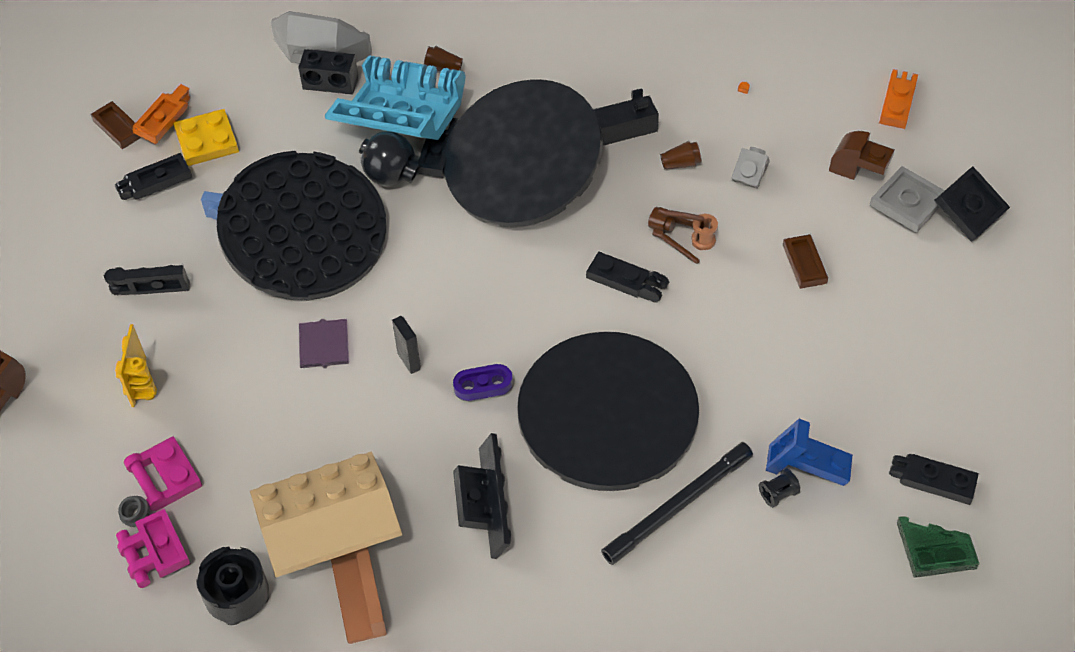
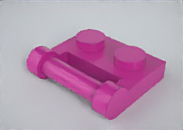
M174 436L140 454L133 453L124 460L126 469L134 474L145 493L151 511L160 510L202 487L201 480ZM153 464L167 488L165 491L160 492L157 490L144 467Z

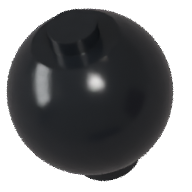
M380 132L373 135L370 140L366 138L359 149V153L362 154L361 166L364 173L371 181L382 186L398 185L402 180L412 183L421 166L420 163L415 161V153L410 142L395 132Z

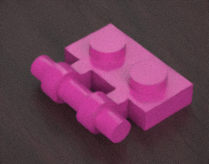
M165 508L136 521L138 533L130 536L128 530H121L116 534L119 542L117 545L119 553L122 557L126 558L129 565L127 571L131 579L136 580L139 588L147 587L151 583L148 576L150 570L156 568L160 578L190 564ZM146 546L149 555L140 559L137 551L139 548Z

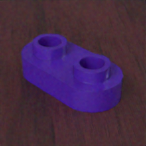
M502 364L465 369L458 372L453 379L455 395L465 401L503 395L513 385L511 370ZM496 381L502 382L500 384H494V382ZM468 386L473 387L472 389H464Z

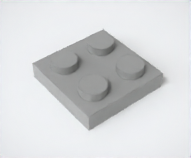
M901 166L871 198L870 206L917 233L940 208L934 199L945 190Z

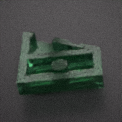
M898 517L897 526L914 578L978 568L979 560L970 534L956 530L948 531L941 526L930 523L926 527L909 522V517Z

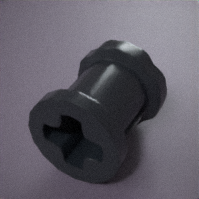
M788 468L782 470L780 476L770 481L764 480L758 485L764 501L772 508L778 505L779 500L790 494L794 496L799 494L801 488L797 477Z

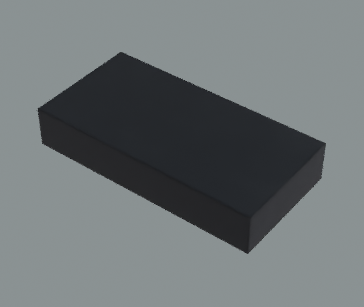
M399 316L392 319L397 354L409 372L413 374L419 371L421 367L417 338L405 318Z

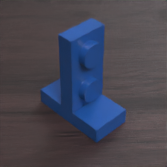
M799 418L769 444L766 471L777 475L790 465L842 486L850 482L853 454L809 438L810 422Z

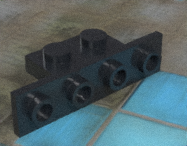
M491 433L479 447L481 468L458 465L453 474L459 527L488 530L490 555L492 559H497L511 543V530L507 524L508 503L504 499L503 487L505 477L501 473V448L498 446L497 434Z

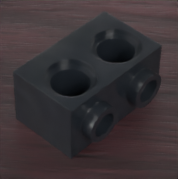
M304 49L298 66L303 90L353 95L358 79L355 54Z

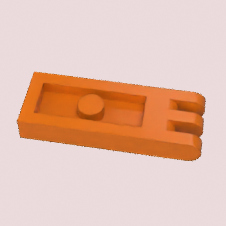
M892 69L879 124L905 129L918 74L913 73L911 80H907L908 72L903 71L902 77L897 78L898 70Z

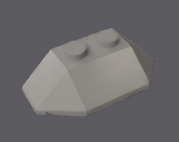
M288 11L277 18H273L271 21L274 40L291 63H300L304 49L355 54L356 63L372 54L370 35L364 31L360 32L354 26L337 18Z

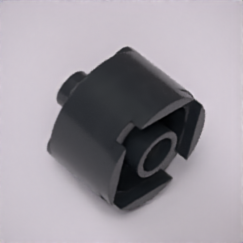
M230 546L221 547L211 552L201 562L198 578L196 579L197 589L208 612L216 619L228 625H237L241 621L253 617L269 599V586L261 562L251 550L240 547L241 549H230Z

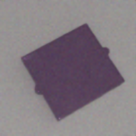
M321 319L317 322L299 323L300 368L322 366L325 369L331 365L349 364L347 319L328 321Z

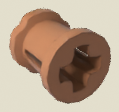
M699 214L704 217V220H693L692 245L698 250H710L716 243L714 233L718 228V221L713 215Z

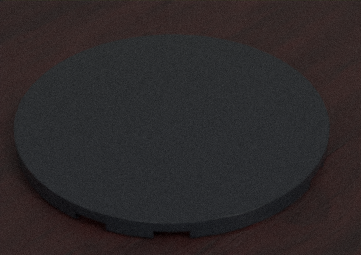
M530 79L501 86L487 93L471 105L454 126L444 153L446 157L444 173L447 185L460 206L468 214L484 223L498 224L500 227H523L543 222L567 209L566 206L577 196L581 197L591 184L593 174L597 165L601 162L603 152L601 126L588 101L577 91L564 84L550 80Z
M286 151L261 158L235 176L234 181L224 191L218 206L217 236L226 261L251 286L280 298L314 300L343 292L355 285L370 272L384 247L386 213L381 197L374 185L354 166L347 165L336 160L335 156L325 153Z
M593 332L562 341L550 348L535 361L520 387L517 406L518 424L521 435L530 449V453L545 469L548 468L553 473L559 475L563 481L586 489L620 491L637 488L639 484L652 479H659L676 466L677 462L688 452L694 440L699 418V402L694 383L684 366L661 346L647 339L627 333Z

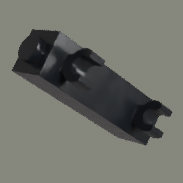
M642 88L631 91L632 100L593 109L601 126L603 146L658 132L659 113L650 95L643 97Z

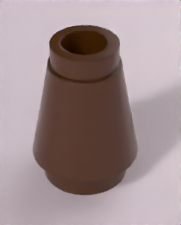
M429 46L424 59L425 65L435 66L437 71H442L443 68L461 70L463 58L438 46Z
M687 141L660 154L664 170L668 168L696 167L697 163L702 162L697 142L690 143V141Z

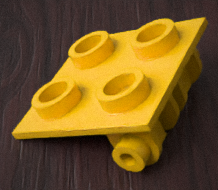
M130 324L128 334L122 340L123 354L121 361L116 363L115 373L116 378L120 379L123 386V394L127 395L131 407H135L137 399H153L157 393V388L147 367L146 355L134 325Z

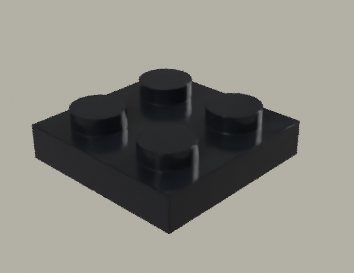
M974 166L968 169L934 199L971 242L978 238L1010 208Z

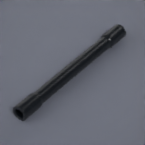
M740 442L723 455L716 464L629 531L622 533L602 548L601 553L605 560L611 565L618 562L632 551L639 542L728 473L735 471L752 458L753 452L745 442Z

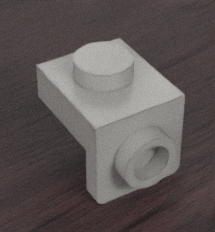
M750 147L749 150L742 148L731 177L732 181L758 189L765 167L770 162L769 157L765 155L766 152L756 147Z

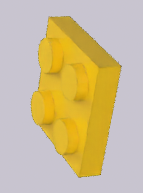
M225 109L173 122L184 159L188 166L239 152Z

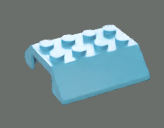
M369 55L362 64L366 79L365 84L352 101L337 98L325 114V118L337 122L438 140L461 106L466 75L464 71L443 68L440 73L438 88H435L437 69L435 66L396 60L392 70V80H389L390 59Z

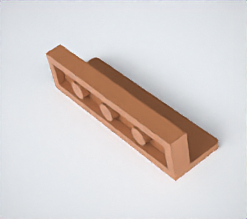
M368 547L331 559L347 642L352 644L387 635Z

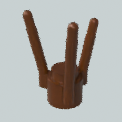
M655 207L648 220V227L654 229L652 235L661 238L685 257L698 264L700 260L666 235L665 232H672L676 223L693 227V221L691 220L703 221L704 217Z

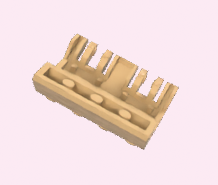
M372 451L365 454H357L352 458L334 464H326L321 468L303 474H295L290 478L272 484H264L259 488L250 490L275 577L402 536L387 486Z

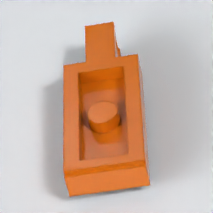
M180 84L172 94L162 93L133 125V133L157 144L174 125L173 122H176L188 107L187 102L190 99V88Z

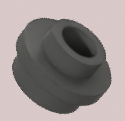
M141 496L125 498L118 508L120 520L129 527H137L135 522L149 516L150 513L148 501Z

